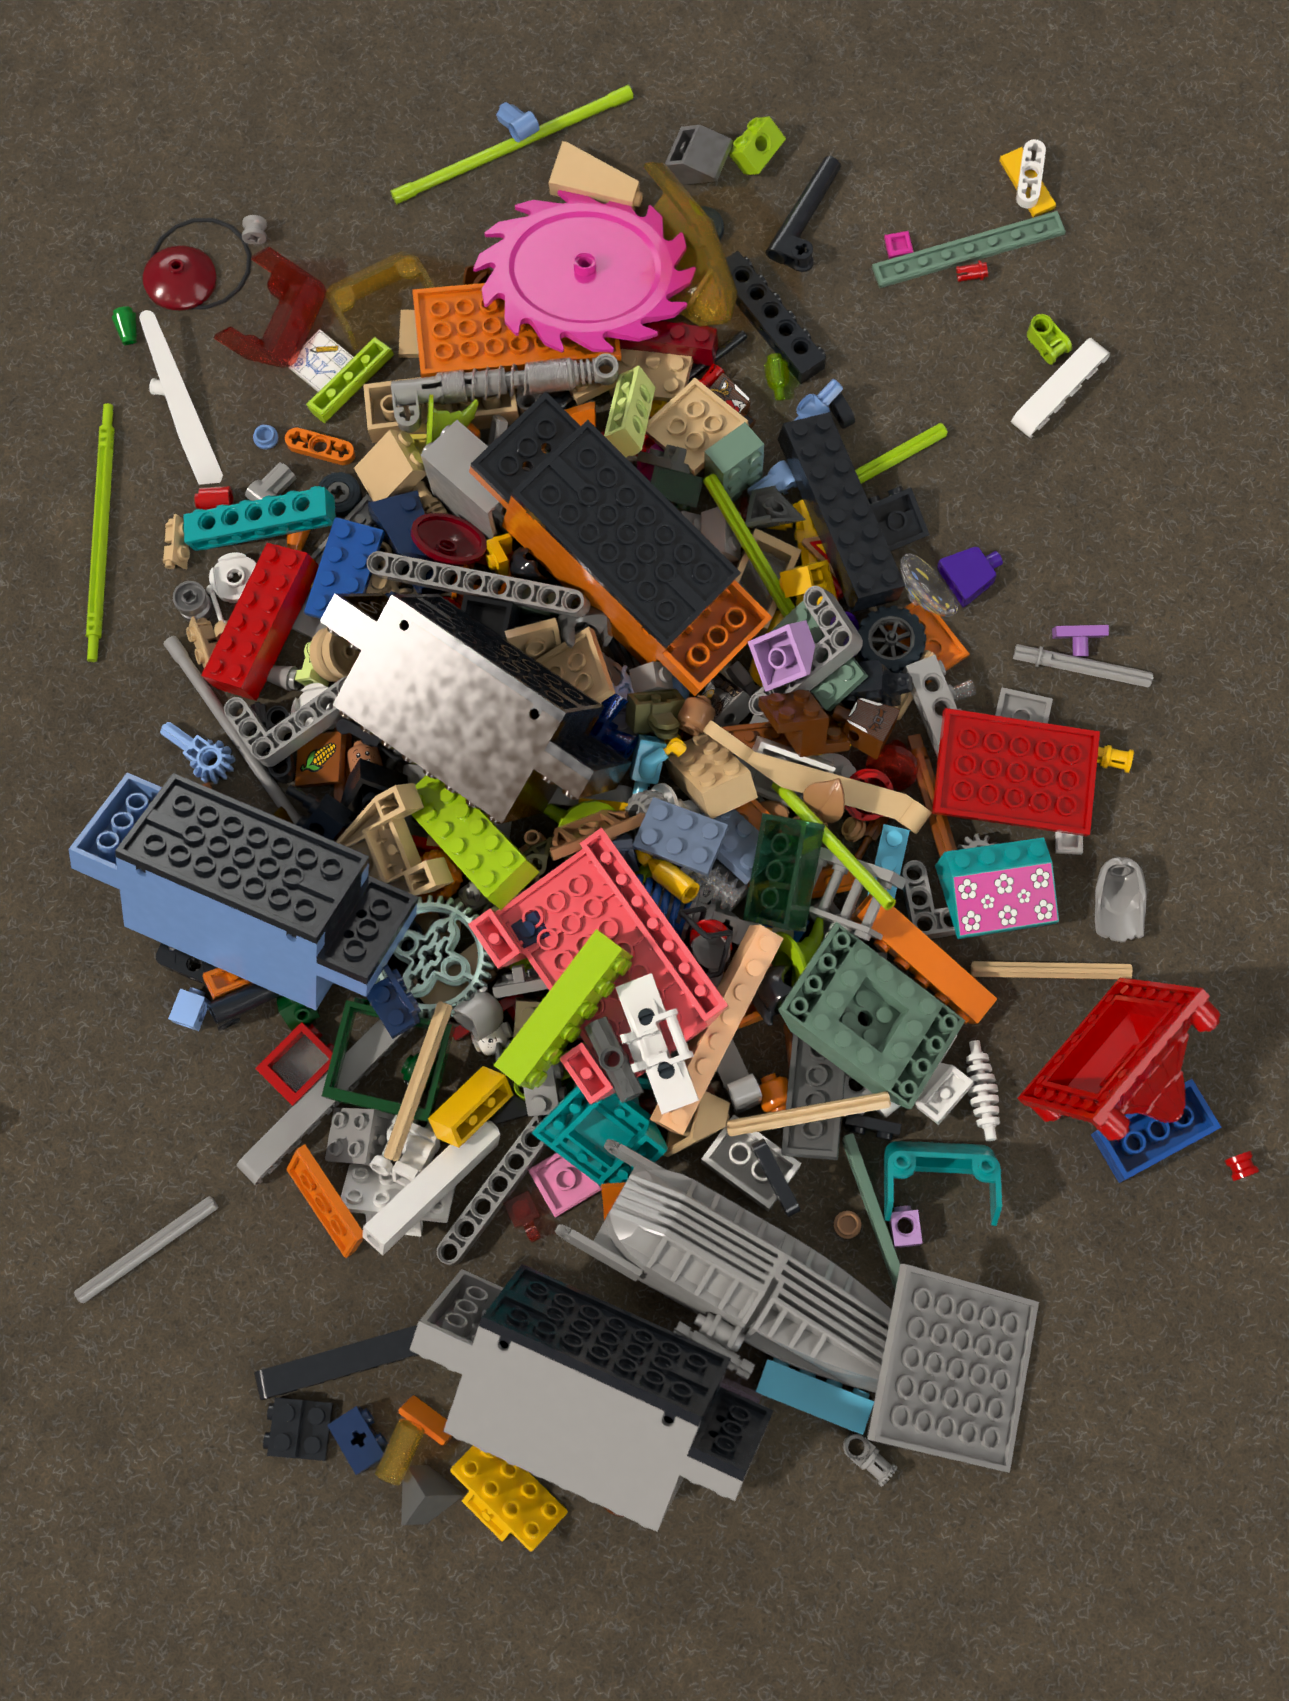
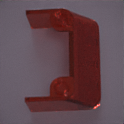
M268 246L251 257L252 261L271 273L267 287L269 292L280 300L262 340L254 335L245 336L231 326L216 333L214 339L247 360L287 368L297 361L326 298V288L321 281Z

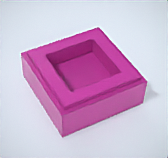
M909 231L884 236L889 259L914 252Z

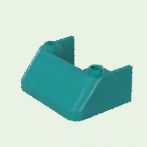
M894 1141L887 1145L884 1153V1221H890L894 1204V1179L908 1178L916 1171L973 1174L977 1180L989 1183L991 1226H997L1002 1210L1001 1167L991 1148L978 1144Z

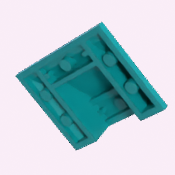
M578 1086L532 1130V1134L600 1186L607 1183L626 1182L634 1167L618 1159L604 1148V1144L608 1139L623 1144L654 1163L668 1149L656 1123L649 1120L652 1115L634 1101L621 1103L617 1093H614L590 1105Z

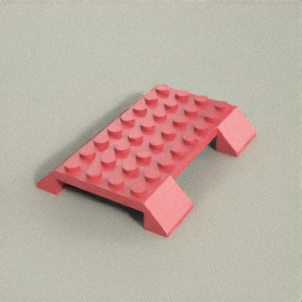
M602 827L579 843L583 849L511 900L502 910L499 909L495 912L490 908L468 924L498 969L527 958L549 991L596 929L634 956L631 959L632 965L627 973L623 976L619 975L613 983L615 987L652 973L666 1011L677 1008L678 1014L676 1016L686 1042L710 1026L728 1007L726 1001ZM536 910L540 915V921L535 925V928L540 927L544 922L547 929L540 931L536 943L523 948L524 942L522 940L519 941L511 925L522 919V922H525V917ZM545 932H549L550 936L541 940V936ZM616 988L607 998L603 997L597 1004L598 1011L589 1021L586 1019L580 1027L582 1030L580 1036L586 1044L581 1042L559 1058L590 1105L616 1093L605 1069L600 1065L599 1056L584 1027L606 1016L623 1050L628 1054L630 1065L634 1064L628 1044H622L620 1035L631 1032ZM663 1020L659 1025L671 1054L677 1048L667 1021ZM617 1052L611 1054L608 1059L611 1067L617 1066L620 1062V1056ZM646 1070L636 1072V1077L641 1076Z

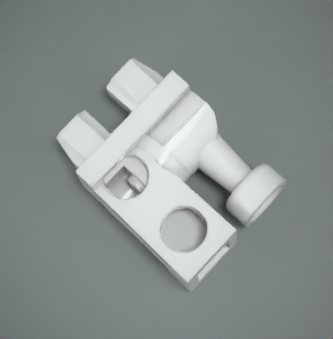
M395 1115L392 1125L387 1130V1141H389L397 1115ZM416 1119L413 1120L402 1151L403 1156L399 1161H396L394 1166L390 1159L384 1157L385 1149L382 1155L374 1156L369 1164L375 1172L383 1176H388L392 1170L393 1181L405 1187L432 1162L435 1153L440 1148V1139L436 1138L431 1124L427 1123L424 1128L418 1125L420 1120Z

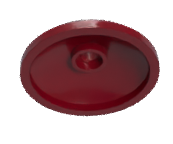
M183 245L171 246L157 252L147 262L143 271V285L147 295L157 305L170 310H188L202 304L210 297L216 285V270L211 259L201 250Z
M445 513L424 514L413 522L411 528V537L418 549L429 558L440 563L454 566L469 565L479 561L487 549V541L483 533L470 522L454 515Z

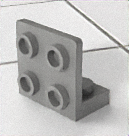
M335 1107L325 1161L370 1166L369 1164L374 1156L382 1155L388 1142L387 1130L392 1125L395 1115L374 1109Z

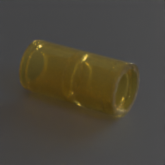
M399 1419L375 1474L385 1482L401 1485L425 1430L412 1421Z

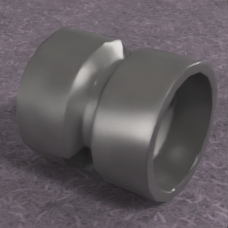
M185 581L175 588L173 602L187 622H190L192 616H194L196 623L200 618L208 619L213 612L212 601L203 586L198 582Z

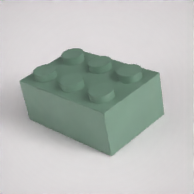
M746 422L704 451L705 478L711 474L717 475L732 502H735L742 495L743 490L751 487L763 477L764 443Z

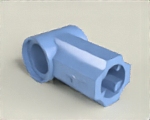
M507 102L499 106V111L496 114L498 121L509 129L511 136L516 142H520L539 131V124L532 112L527 111L524 113L515 105H510Z

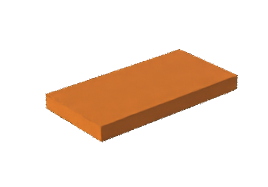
M304 1144L297 1148L286 1170L342 1255L347 1258L355 1253L364 1239L363 1230Z

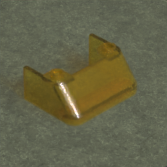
M400 251L328 286L325 291L326 300L353 350L358 349L352 329L343 313L350 310L357 300L402 278L414 279L418 277L424 288H435L418 257L409 252Z

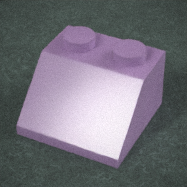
M806 620L785 625L748 641L765 692L810 674L815 643Z

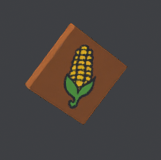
M338 731L320 733L297 750L295 786L313 787L343 784L347 734H341Z

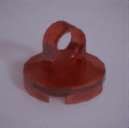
M895 739L885 745L878 759L868 755L866 769H876L883 772L890 779L893 788H897V791L909 788L916 781L919 768L917 758L911 751L907 750L901 741Z

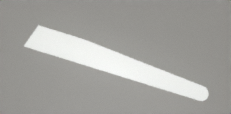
M149 310L143 311L139 316L180 442L199 485L220 483L223 474L153 312Z

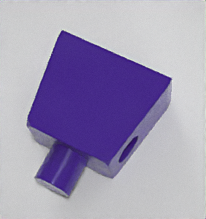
M972 547L940 559L937 570L962 608H964L994 584L997 576L994 569L1002 565L1003 561L997 551L984 556L979 547Z

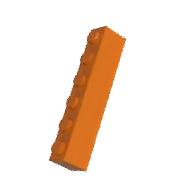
M870 893L852 914L850 919L853 922L862 923L873 897ZM882 906L880 907L871 929L882 934L883 937L882 940L872 937L875 940L873 944L883 953H890L895 958L894 963L904 971L909 970L915 976L914 981L924 989L928 987L934 992L935 998L946 1006L948 1005L965 1020L964 1024H978L996 1002L997 998L894 906L889 910H885Z

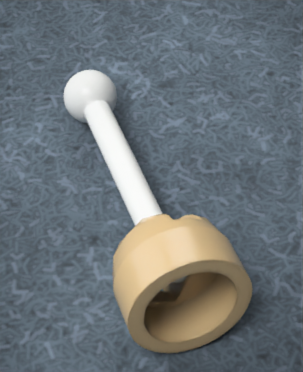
M208 585L206 591L211 596L218 622L214 626L215 637L218 641L228 621L223 619L215 592L211 585Z

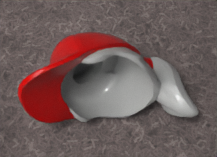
M715 919L701 920L696 923L707 934L728 930L722 922ZM692 928L690 931V946L694 957L699 964L708 969L707 973L717 972L727 936L705 939ZM731 943L730 948H729L727 960H728V958L730 957V951L732 950V943ZM723 974L719 977L710 978L716 989L722 980Z

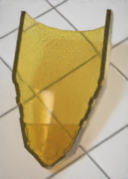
M645 163V170L663 191V195L654 206V209L663 219V238L667 241H672L680 232L684 235L686 251L675 269L683 271L692 267L696 268L691 285L668 299V301L686 302L687 307L680 314L698 326L728 323L732 319L737 299V289L714 222L664 163Z

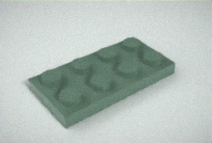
M804 601L770 631L772 632L785 625L806 620L815 644L825 637L805 606ZM829 653L824 655L823 662L828 659ZM852 657L815 686L811 692L825 710L830 712L859 686L868 675Z

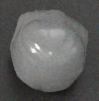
M1115 857L1105 862L1100 869L1095 889L1096 933L1101 937H1109L1112 941L1121 943L1126 942L1127 939L1132 940L1135 937H1144L1147 896L1145 878L1140 866L1130 858Z

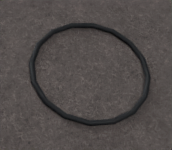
M193 218L174 225L164 233L156 243L150 258L157 253L163 240L177 228L194 222H213L229 228L243 243L247 254L246 272L238 287L224 299L191 308L207 310L226 303L242 289L250 274L252 254L248 244L243 241L242 234L231 224L215 218Z

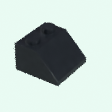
M360 758L348 776L340 803L353 811L349 819L354 821L376 795L395 785L408 784V776Z

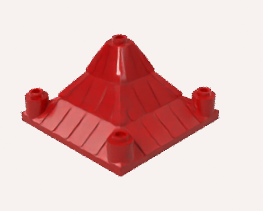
M1119 978L1017 1099L1024 1106L1030 1107L1045 1122L1056 1121L1061 1115L1092 1123L1109 1141L1120 1140L1128 1133L1130 1121L1124 1114L1139 1113L1163 1123L1176 1122L1182 1117L1183 1109L1185 1108V1084L1181 1068L1189 1038L1187 1031L1191 1025L1199 1032L1212 1031L1219 1024L1220 1011L1208 1000L1210 995L1203 988Z

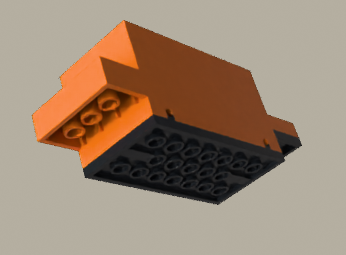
M547 392L540 396L471 463L469 473L507 509L502 526L524 548H529V553L563 587L580 591L589 599L590 606L606 614L611 623L612 636L642 665L659 660L694 696L773 618L736 581L741 572L589 420L580 426ZM575 598L581 604V599Z

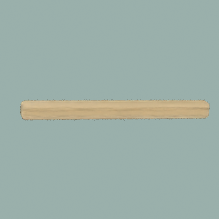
M973 961L971 963V975L973 977L1118 980L1119 978L1132 979L1133 974L1132 965L1122 963Z
M438 1002L384 1152V1157L387 1159L399 1161L453 1009L447 1003Z
M880 1092L732 1119L726 1122V1128L729 1136H737L891 1107V1101L888 1092Z

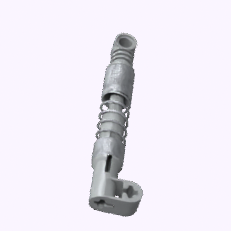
M604 353L596 358H592L591 362H589V359H586V362L580 359V363H577L576 360H572L570 357L557 358V360L526 362L525 370L518 371L516 364L513 363L511 372H505L504 367L500 365L499 369L493 370L487 366L485 371H477L474 368L472 372L465 373L462 369L459 371H444V373L439 372L433 377L391 381L394 416L398 427L402 431L413 433L422 424L420 404L428 403L429 394H433L434 402L447 405V403L467 402L468 398L471 401L476 397H483L486 400L487 396L496 395L499 399L500 395L507 394V390L510 397H512L513 390L516 388H521V392L525 396L527 387H529L530 394L532 395L535 393L542 394L552 391L573 390L576 386H579V382H582V385H586V381L589 384L595 381V384L611 385L618 378V361L613 355ZM604 365H608L613 370L608 374H604L599 369ZM413 405L409 406L411 413L410 421H405L406 412L404 407L398 406Z

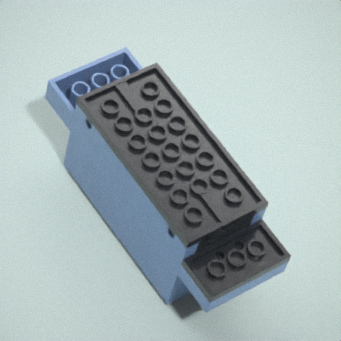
M126 773L69 848L72 869L120 889L125 927L314 1010H317L333 983L367 997L383 971L382 967L386 966L417 913V896L368 876L369 856L175 773L170 776L163 787Z

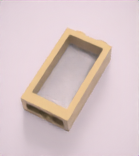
M755 528L752 536L780 580L779 572L794 568L801 550ZM743 551L741 560H739L736 567L741 574L737 577L736 581L773 617L777 605L747 554ZM771 620L755 636H762L767 631Z

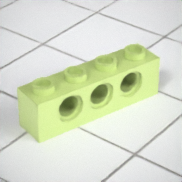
M640 365L618 375L604 436L625 457L634 456L642 450L656 388Z

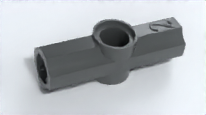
M605 1016L584 1027L599 1056L600 1065L605 1069L621 1103L631 1101L644 1093L635 1073L632 1071L628 1054L623 1050L608 1018ZM617 1052L620 1056V1062L617 1066L611 1067L608 1059L611 1054Z

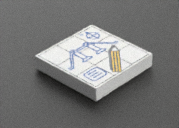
M319 330L286 362V365L319 392L354 357Z

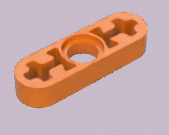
M292 428L285 435V442L292 452L339 465H348L355 459L354 448L348 441L301 428ZM298 436H300L303 442L298 441L295 445L292 441V438L296 439ZM318 442H325L327 444V448L322 452L314 450V446ZM344 448L347 449L349 454H344L343 457H340L337 451L343 452Z

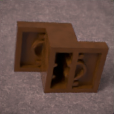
M796 690L790 693H772L767 696H759L758 706L776 732L784 734L799 757L848 751L850 749L848 737L843 733L836 721L832 719V716L825 713L809 690Z

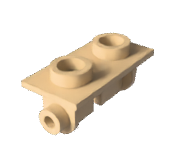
M174 514L173 519H169L168 523L165 524V542L172 543V545L164 546L163 563L167 569H175V565L187 569L190 552L189 546L184 542V519Z
M192 616L189 627L186 628L188 640L194 642L196 647L195 657L197 663L202 664L203 668H205L217 642L209 643L208 641L216 640L212 624L210 621H207V618H200L196 623L194 616Z

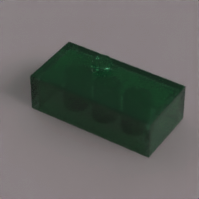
M762 813L743 920L785 930L806 931L825 824Z

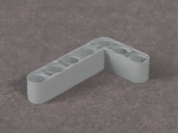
M819 586L808 588L803 599L805 606L825 635L822 640L815 644L810 674L805 678L802 677L765 692L764 686L759 689L749 700V709L757 716L767 719L758 706L759 696H767L772 693L782 694L783 688L786 685L788 686L786 693L795 692L796 690L810 691L856 655L862 648L863 640L835 596ZM823 596L821 603L817 605L818 599ZM836 616L835 622L830 625L831 619ZM849 636L848 643L843 646L844 639ZM829 653L828 659L823 662L824 655Z
M348 676L341 678L268 731L255 711L242 698L233 697L229 699L224 706V713L252 755L264 766L273 767L343 718L339 713L340 710L336 707H333L331 710H326V707L329 703L335 701ZM243 708L242 714L235 716L236 712ZM314 717L313 722L310 725L305 726L306 720L308 718ZM257 728L256 733L252 736H249V732L252 729ZM292 732L291 738L283 741L285 735ZM271 748L268 755L262 756L265 749Z
M917 860L907 862L903 867L901 876L907 879L903 887V894L909 920L917 928L919 921L928 922L931 929L922 932L930 939L956 935L954 927L947 926L943 921L944 917L950 916L948 907L934 909L925 865ZM915 870L919 873L920 878L912 880L907 876L906 872ZM916 895L922 896L925 904L922 906L915 905L912 897Z
M732 1039L716 1072L722 1080L723 1088L729 1101L731 1100L734 1107L733 1110L737 1115L760 1105L762 1093L752 1073L748 1074Z

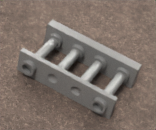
M807 842L803 852L812 857V866L797 901L784 897L782 902L790 905V911L805 917L806 913L833 923L838 922L841 926L855 930L854 935L869 941L871 937L882 940L883 935L871 929L881 907L874 897L871 899L862 923L858 924L850 921L864 887L856 878L840 916L828 913L843 875H847L849 870L829 849ZM858 860L886 891L891 890L892 886L903 889L907 879L894 871ZM828 863L833 865L832 869L834 871L817 909L807 905L822 867H826Z

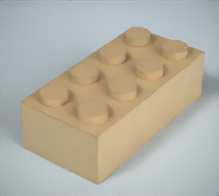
M706 733L693 736V738L685 741L687 749L681 756L677 757L671 752L668 755L669 758L665 760L671 780L709 818L714 819L758 798L750 770L727 748Z

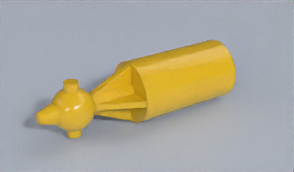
M635 849L638 862L644 867L648 865L652 878L682 903L687 904L697 896L700 885L677 866L666 860L654 859L652 855Z

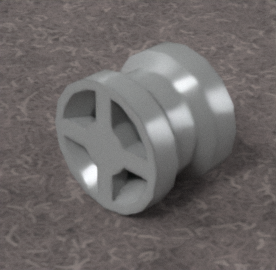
M257 215L244 217L242 222L243 228H245L242 233L243 241L248 244H264L267 240V235L264 232L267 228L266 219Z

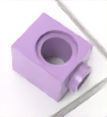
M911 1206L894 1207V1212H892L889 1221L894 1248L923 1244L918 1210H911ZM900 1219H907L912 1224V1231L909 1234L899 1231L897 1224Z

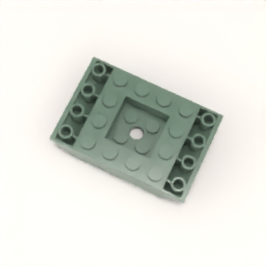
M838 922L834 923L778 1009L792 1033L871 1093L888 1092L892 1103L907 1109H912L965 1022L962 1017ZM860 1012L868 1016L869 1023L867 1026H862L859 1023L858 1014Z

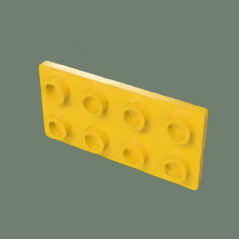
M472 1446L450 1469V1472L469 1490L462 1502L502 1542L512 1533L529 1551H533L568 1513L567 1509L528 1471L516 1465H511L490 1453L483 1452L475 1446Z

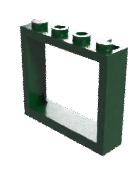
M355 998L354 1002L346 1000L321 1096L334 1101L398 1115L401 1103L337 1089L356 1013L379 1018L374 1008L370 1006L369 1000ZM419 1017L421 1022L414 1027L428 1030L431 1020ZM449 1020L442 1037L425 1109L417 1108L414 1117L416 1120L430 1123L428 1118L435 1110L455 1027L449 1024Z

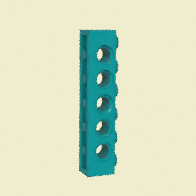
M314 486L310 490L300 492L289 491L285 495L280 496L268 495L263 497V499L254 501L243 500L239 504L218 505L216 508L208 510L197 509L193 513L183 514L184 542L194 551L332 526L335 519V498L325 487Z

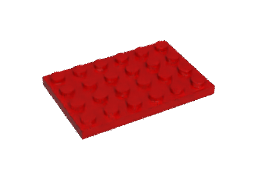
M945 708L942 716L932 814L1089 836L1100 731Z

